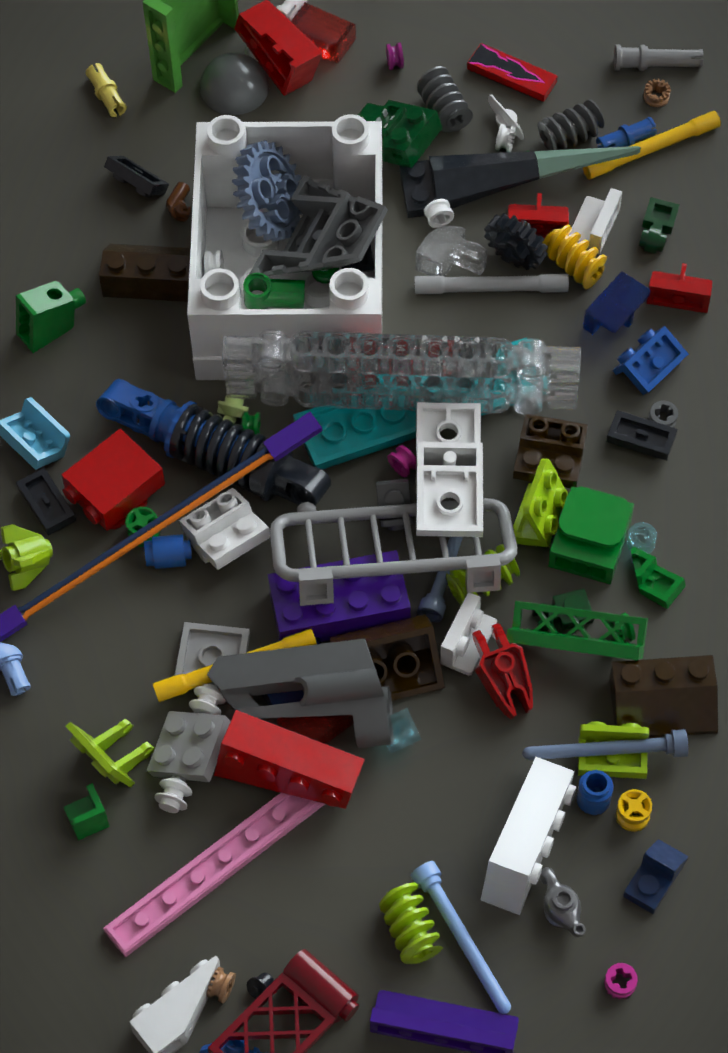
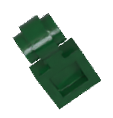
M653 197L650 198L642 227L647 229H643L639 246L643 247L644 251L654 254L657 251L663 252L667 239L666 234L671 235L680 204Z

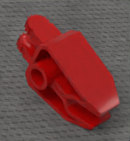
M497 623L491 625L492 635L499 648L490 652L486 638L480 630L472 633L473 641L480 655L475 672L496 706L509 719H514L517 713L510 694H515L525 712L529 713L533 708V689L523 648L514 643L509 644L501 624Z

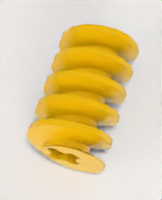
M566 225L562 229H554L542 242L548 246L546 250L548 258L556 261L557 266L560 268H565V272L573 276L576 282L582 283L583 288H591L601 278L607 256L602 254L595 258L598 254L596 247L586 251L590 242L585 239L578 244L581 234L575 232L569 236L572 231L570 225Z

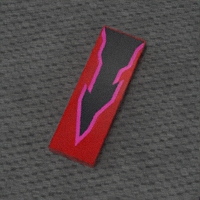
M480 43L467 62L468 70L543 102L558 80V75L483 43Z

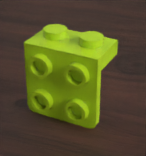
M542 458L540 460L533 482L527 486L513 525L517 544L549 547L552 536L557 532L558 519L568 492L549 459Z

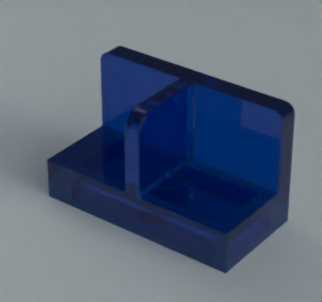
M621 271L585 310L583 329L593 335L600 326L605 327L612 333H616L622 325L630 327L633 323L634 312L649 297L651 290Z

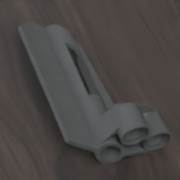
M365 639L219 656L207 674L208 678L217 686L223 698L234 711L238 710L259 719L353 715L358 748L393 744L394 737L391 721L393 707L389 686L381 687ZM304 690L302 700L293 703L259 706L251 697Z

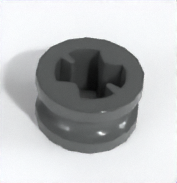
M658 401L651 406L648 420L674 427L678 417V409L669 401ZM660 412L667 413L666 421L660 420Z

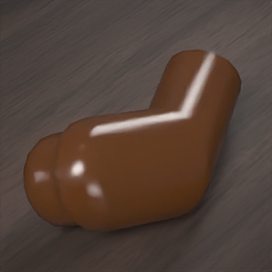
M184 182L177 183L166 201V207L172 218L180 222L186 221L191 215V207H187L184 202L190 192V187Z

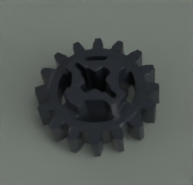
M505 213L501 217L496 214L484 229L486 232L484 238L490 241L487 245L497 250L495 254L501 255L502 260L507 263L512 261L517 268L522 265L526 270H529L530 267L536 269L548 254L546 252L548 246L542 243L544 238L535 234L537 229L531 228V225L525 220L519 222L515 215L510 219Z

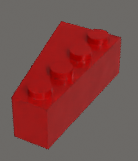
M235 710L221 742L214 776L346 809L365 759Z

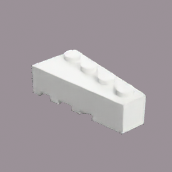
M535 757L489 859L481 901L518 915L521 914L532 884L536 885L543 867L541 861L543 857L548 858L554 842V838L551 837L553 831L559 832L566 813L562 811L564 804L570 806L577 787L571 785L574 775L573 770Z

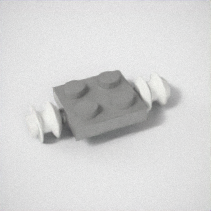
M204 684L194 689L198 699L189 702V706L194 713L169 711L147 768V771L153 777L167 778L162 779L159 783L164 792L157 793L154 796L155 800L159 803V807L166 812L178 813L179 810L187 809V803L183 801V797L191 796L192 790L185 783L186 780L210 782L221 742L231 722L226 715H221V710L217 707V704H224L226 700L215 685Z

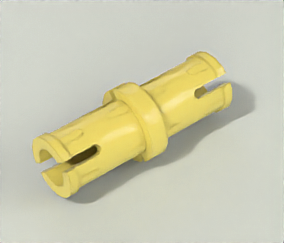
M95 63L98 72H96L93 64L90 65L85 73L95 88L96 97L103 101L111 117H117L114 109L121 116L125 113L127 106L117 92L118 87L116 83L109 79L100 63Z

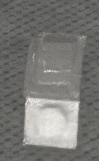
M443 226L430 232L417 249L416 270L429 276L446 277L453 264L481 275L486 268L487 249L477 242L465 240L466 228Z

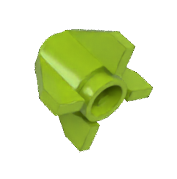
M13 524L0 527L2 541L4 544H8V546L0 549V560L3 561L8 572H16L8 574L11 590L16 591L26 588L49 565L50 558L53 556L51 543L48 539H44L41 534Z

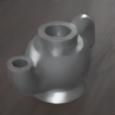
M543 868L540 874V881L548 884L544 896L546 919L556 927L566 928L573 936L582 937L585 934L586 928L580 923L581 903L578 895L571 887L561 884L557 880L552 868Z

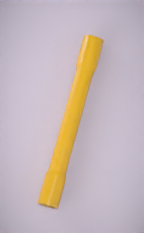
M713 110L693 118L683 125L631 145L641 147L639 154L583 167L584 174L587 179H593L614 170L618 166L687 138L714 130L721 126L720 117Z
M311 628L247 653L316 645L317 642ZM213 664L186 674H178L152 683L158 701H165L185 694L198 686L211 683L212 681L208 678L207 674Z

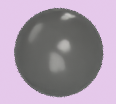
M231 52L216 57L207 65L200 80V94L205 104L212 110L226 115H241L255 110L265 101L269 93V81L264 68L254 58L243 53Z

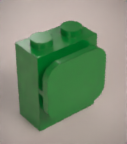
M571 487L550 549L548 567L611 585L632 521L634 504L622 497L591 488Z

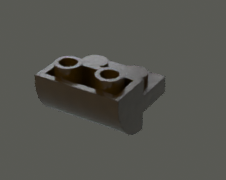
M525 414L513 479L533 482L539 462L543 458L551 461L565 488L577 487L588 424Z

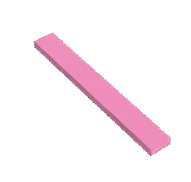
M284 793L278 794L103 928L105 934L126 958L325 804Z

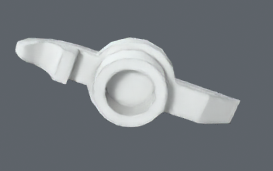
M491 94L488 97V102L492 110L497 114L496 123L498 127L501 124H505L506 128L509 129L515 126V135L520 140H523L524 135L517 123L516 113L510 109H505Z

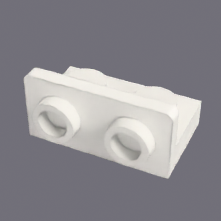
M472 593L467 594L441 645L440 664L468 676L472 675L480 659L472 633L480 630L488 643L492 635L491 625L497 624V619L484 614V611L480 610L481 597Z

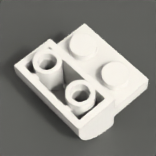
M234 488L220 494L217 498L179 520L187 539L191 541V545L205 564L210 562L217 570L270 538L269 527L252 512L249 502Z

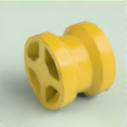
M636 789L624 792L618 800L616 810L618 824L623 829L632 832L645 828L649 823L652 812L650 797L645 792Z

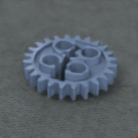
M267 140L247 145L246 149L240 151L241 156L235 159L239 166L234 167L233 171L238 177L232 180V183L238 187V191L233 193L234 196L240 199L237 208H243L244 210L242 219H249L248 228L250 230L256 228V236H263L264 241L272 240V242L290 238L301 219L300 215H303L290 200L299 185L298 181L301 179V175H295L294 172L297 165L296 163L290 165V154L283 155V147H276L275 142L267 143ZM276 170L279 171V173L273 175L271 171ZM263 208H267L268 212H264V213H263V212H260L259 210H260V209H263Z

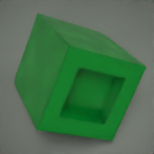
M93 783L86 786L89 796L63 807L78 841L110 827L106 811Z

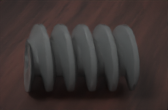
M436 66L426 71L420 77L417 83V92L428 109L437 111L443 127L441 131L455 132L466 127L471 122L473 112L468 109L467 102L463 100L461 92H458L459 88L453 83L454 80L449 75L447 68Z
M588 99L583 104H576L573 109L566 108L563 113L557 112L552 117H545L542 122H538L537 127L541 141L547 150H557L556 144L561 150H566V140L572 146L578 144L577 136L581 141L586 142L588 140L587 131L592 137H597V127H604V118L596 102Z

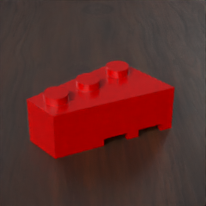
M264 0L239 14L234 29L283 96L312 81L323 52L269 0Z

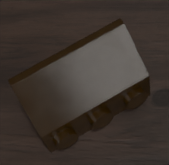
M110 243L103 250L99 272L103 297L188 302L191 248Z
M426 614L329 637L330 643L357 639L366 640L381 687L389 686L392 701L445 688L434 628Z
M713 655L612 662L609 683L615 726L635 723L641 727H648L649 738L664 737V734H670L671 730L685 729L687 735L718 733V685Z

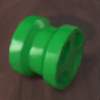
M141 506L131 510L126 516L125 522L128 536L157 518L156 513L148 507ZM159 531L158 533H156L155 535H153L152 537L159 536V535H160V531ZM144 542L141 543V544L138 545V546H139V547H144Z

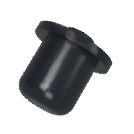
M266 972L261 973L258 977L250 978L246 984L249 994L257 999L274 981V978Z

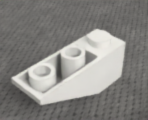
M216 955L209 961L204 959L197 963L191 969V975L180 983L175 981L163 990L162 997L153 1004L146 1003L135 1011L132 1016L133 1019L129 1021L133 1034L148 1053H175L188 1042L208 1000L206 994L208 985H212L210 980H215L212 976L215 970L220 967V962Z

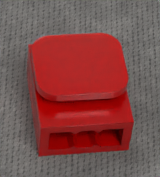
M122 429L117 430L61 474L64 484L62 491L66 498L73 504L79 503L84 508L83 511L86 517L95 525L99 523L106 531L122 527L126 522V516L131 510L140 506L146 507L148 498L165 485L163 468Z

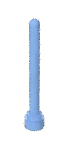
M429 861L422 864L410 874L411 878L418 884V888H422L424 892H428L498 1012L501 1014L508 1013L511 1009V1004L440 886L442 883L440 879L441 872L436 863Z

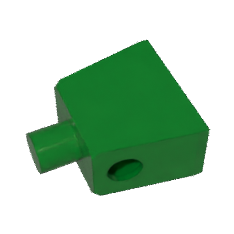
M57 281L16 295L17 336L32 353L40 350L73 328L75 309L86 304L85 295L79 288L68 292Z

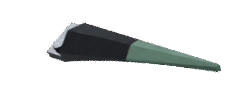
M641 147L429 156V160L417 161L412 168L399 165L407 217L425 216V207L437 199L448 200L450 209L538 179L610 160L637 155L640 153Z

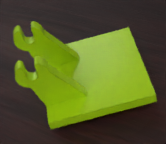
M127 719L122 720L95 739L72 722L65 726L73 734L69 739L72 744L83 754L86 753L93 760L91 764L105 778L108 777L116 785L121 781L131 788L135 782L127 773L141 761L147 759L155 749L151 744L145 742L131 753L114 762L104 751L132 730L133 725Z

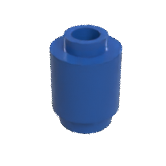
M183 534L152 537V540L144 541L147 567L155 566V569L186 566V560L192 559L191 541L184 540Z
M600 770L588 771L580 778L577 804L582 811L590 815H598L604 813L609 808L613 793L611 778Z

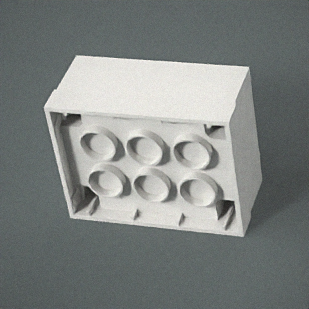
M348 114L339 117L335 122H241L240 119L231 115L218 116L211 122H197L187 311L196 380H312L310 333L382 336L383 221L373 238L375 242V270L363 273L354 268L341 269L339 267V271L333 274L328 284L317 282L312 276V271L268 276L269 279L305 280L304 309L268 307V309H248L244 304V280L250 274L263 249L283 251L290 238L272 242V240L264 241L263 236L257 237L256 228L251 230L248 228L250 220L242 219L244 210L243 208H237L240 199L233 195L235 191H238V187L232 183V180L238 177L234 173L233 168L239 166L235 159L241 156L240 151L246 149L247 145L267 140V143L275 142L276 147L282 146L283 155L290 154L289 163L290 165L296 163L297 166L294 172L295 175H301V179L305 175L316 183L321 181L337 191L342 189L353 197L360 196L383 205L382 121H366L358 115ZM274 170L271 173L274 175L278 174L279 171ZM263 208V209H260V210H259L260 212H263V213H264V212H268L267 208ZM217 250H222L224 269H213L205 274V251L215 254ZM256 290L251 293L259 295L264 292Z

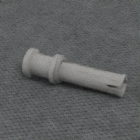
M615 44L614 70L638 68L639 71H644L648 67L702 68L703 59L691 58H701L703 56V49H648V46L645 45L631 48Z

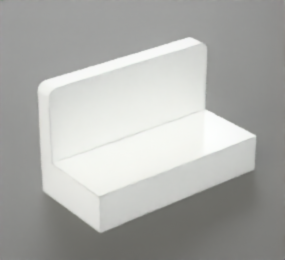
M611 188L605 201L586 196L569 235L571 236L575 232L580 233L581 238L578 244L585 239L588 240L590 244L586 251L596 247L598 255H600L620 211L622 191Z

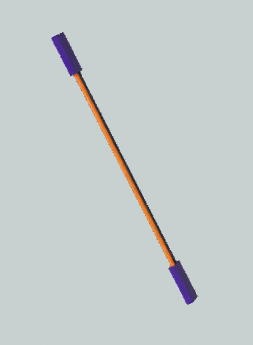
M308 412L264 441L262 450L24 606L17 608L16 605H13L1 613L0 642L28 625L26 620L31 615L270 459H274L275 462L322 432L321 425L313 414Z

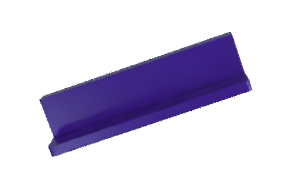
M379 990L375 1008H372L370 1032L471 1053H513L519 1018Z

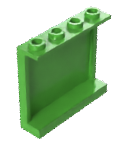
M144 0L142 3L153 80L176 93L183 86L180 66L223 23L235 28L239 16L238 0Z

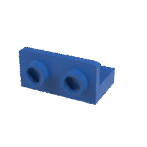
M666 326L655 332L652 328L647 330L637 339L640 345L634 350L630 347L617 358L620 364L612 370L615 375L624 372L642 395L649 393L689 355Z

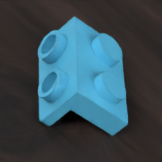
M32 397L24 400L21 412L0 420V436L35 470L64 458L70 433Z

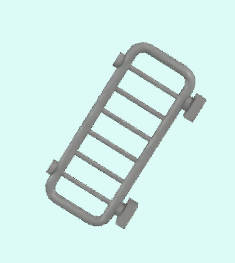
M483 498V511H491L498 516L504 551L497 554L482 555L479 537H472L476 555L449 557L446 536H439L443 558L416 560L409 517L416 516L417 503L316 511V506L313 503L304 502L297 507V512L277 517L270 527L274 570L284 580L299 582L300 606L334 603L333 579L466 569L465 584L467 593L500 590L501 566L514 560L518 547L508 507L501 501L491 498ZM456 500L441 501L442 507L447 510H453L459 506ZM403 517L410 560L383 562L377 519ZM370 520L377 563L350 565L344 522ZM338 522L343 565L317 567L312 524ZM294 525H305L310 568L293 569L286 565L283 538L284 528Z

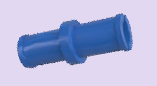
M647 117L629 126L627 124L621 125L617 131L596 138V143H601L597 148L631 146L637 141L656 135L657 129H651L656 127V124L651 117Z

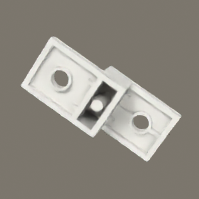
M417 402L416 536L483 537L481 403ZM444 429H452L457 433V436L447 440L441 437L440 432ZM446 498H453L459 503V506L453 510H447L442 507L441 501Z

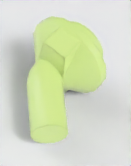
M226 396L225 401L218 400L217 413L224 414L223 420L229 419L234 424L237 418H243L244 411H248L249 407L243 406V399Z

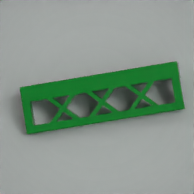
M515 601L512 628L507 629L506 637L509 643L640 660L644 655L648 618ZM523 609L535 610L543 622L535 629L521 628ZM543 612H550L554 614L547 618ZM559 614L568 615L575 624V627L566 634L558 633L550 622ZM575 616L587 618L580 623ZM593 618L600 619L609 630L600 638H591L583 627ZM608 620L616 621L619 623L612 627ZM625 623L638 624L637 644L624 642L616 630ZM546 625L551 632L541 631L540 629ZM579 629L583 636H577L572 634ZM612 634L616 641L606 640L605 638Z

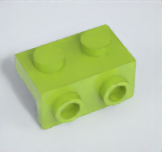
M599 721L589 722L588 724L580 725L578 743L648 739L649 728L641 727L635 723L613 726ZM648 752L578 757V776H583L588 771L600 770L609 777L646 779Z

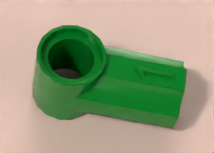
M252 273L244 280V304L248 309H268V307L304 309L305 280L269 279L263 273ZM259 290L264 293L256 295L251 292Z

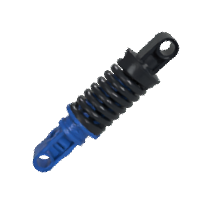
M123 379L114 380L96 401L97 410L106 419L116 421L135 432L149 436L152 441L165 443L164 451L166 456L197 466L198 469L207 470L209 474L218 475V477H221L262 450L264 447L263 442L267 440L262 434L258 433L255 435L251 429L244 430V427L240 424L234 425L229 419L223 420L222 416L218 414L213 415L211 411L198 406L196 402L188 401L182 407H179L176 402L170 399H162L154 393L140 389ZM291 451L276 462L274 459L266 461L234 482L233 485H239L240 488L260 496L264 501H269L275 495H278L298 506L304 502H310L316 506L330 488L331 479L324 470L293 458V451Z

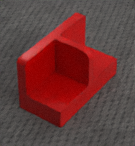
M537 193L536 205L510 204L508 206V217L510 219L515 215L519 222L522 220L527 221L531 228L537 229L535 234L542 236L544 239L554 229H562L564 226L569 225L568 207L541 206L542 193Z
M682 263L680 275L653 271L649 284L647 304L708 313L713 282L710 279L685 276L687 267L685 263Z

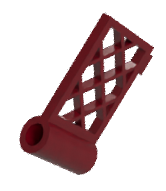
M302 949L289 961L284 971L208 1047V1052L224 1053L221 1048L228 1041L244 1040V1053H249L248 1040L270 1039V1053H275L274 1039L295 1038L296 1050L293 1053H306L334 1023L342 1019L347 1022L354 1016L360 1006L357 1003L359 995L310 952ZM283 987L293 996L294 1006L273 1007L272 996ZM268 1001V1007H262ZM298 1001L301 1002L304 1006H298ZM294 1014L295 1031H274L273 1015ZM299 1014H314L322 1023L315 1030H299ZM254 1015H269V1031L248 1032V1021ZM244 1026V1032H238ZM300 1038H306L300 1045Z

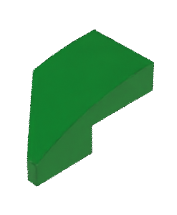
M633 546L630 550L640 594L668 609L686 587L685 578L658 566L656 557Z

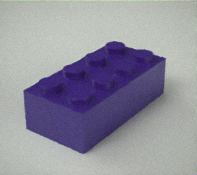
M397 550L382 553L383 562L400 561ZM375 554L349 559L350 565L377 563ZM343 560L319 564L317 567L343 565ZM276 573L267 574L279 641L285 637L312 628L316 642L320 643L330 641L329 637L411 618V606L403 574L333 579L334 603L300 606L299 582L284 580Z

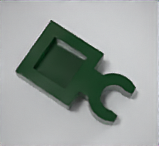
M584 588L556 595L552 598L553 606L592 611ZM532 610L533 617L538 616L536 611ZM543 612L547 618L554 614L550 612ZM559 614L550 621L552 625L560 623L562 631L575 627L569 616ZM575 616L580 623L587 618ZM594 618L591 619V620H590L589 622H587L586 624L593 623V622H594ZM545 625V626H544L542 629H540V630H541V631H548L549 628Z

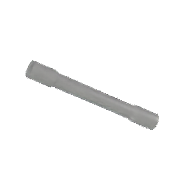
M568 274L485 277L415 276V294L511 291L551 293L568 292L569 288Z

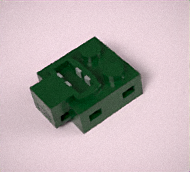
M388 100L384 106L367 103L358 114V116L366 121H382V161L409 168L415 165L443 128L436 110Z

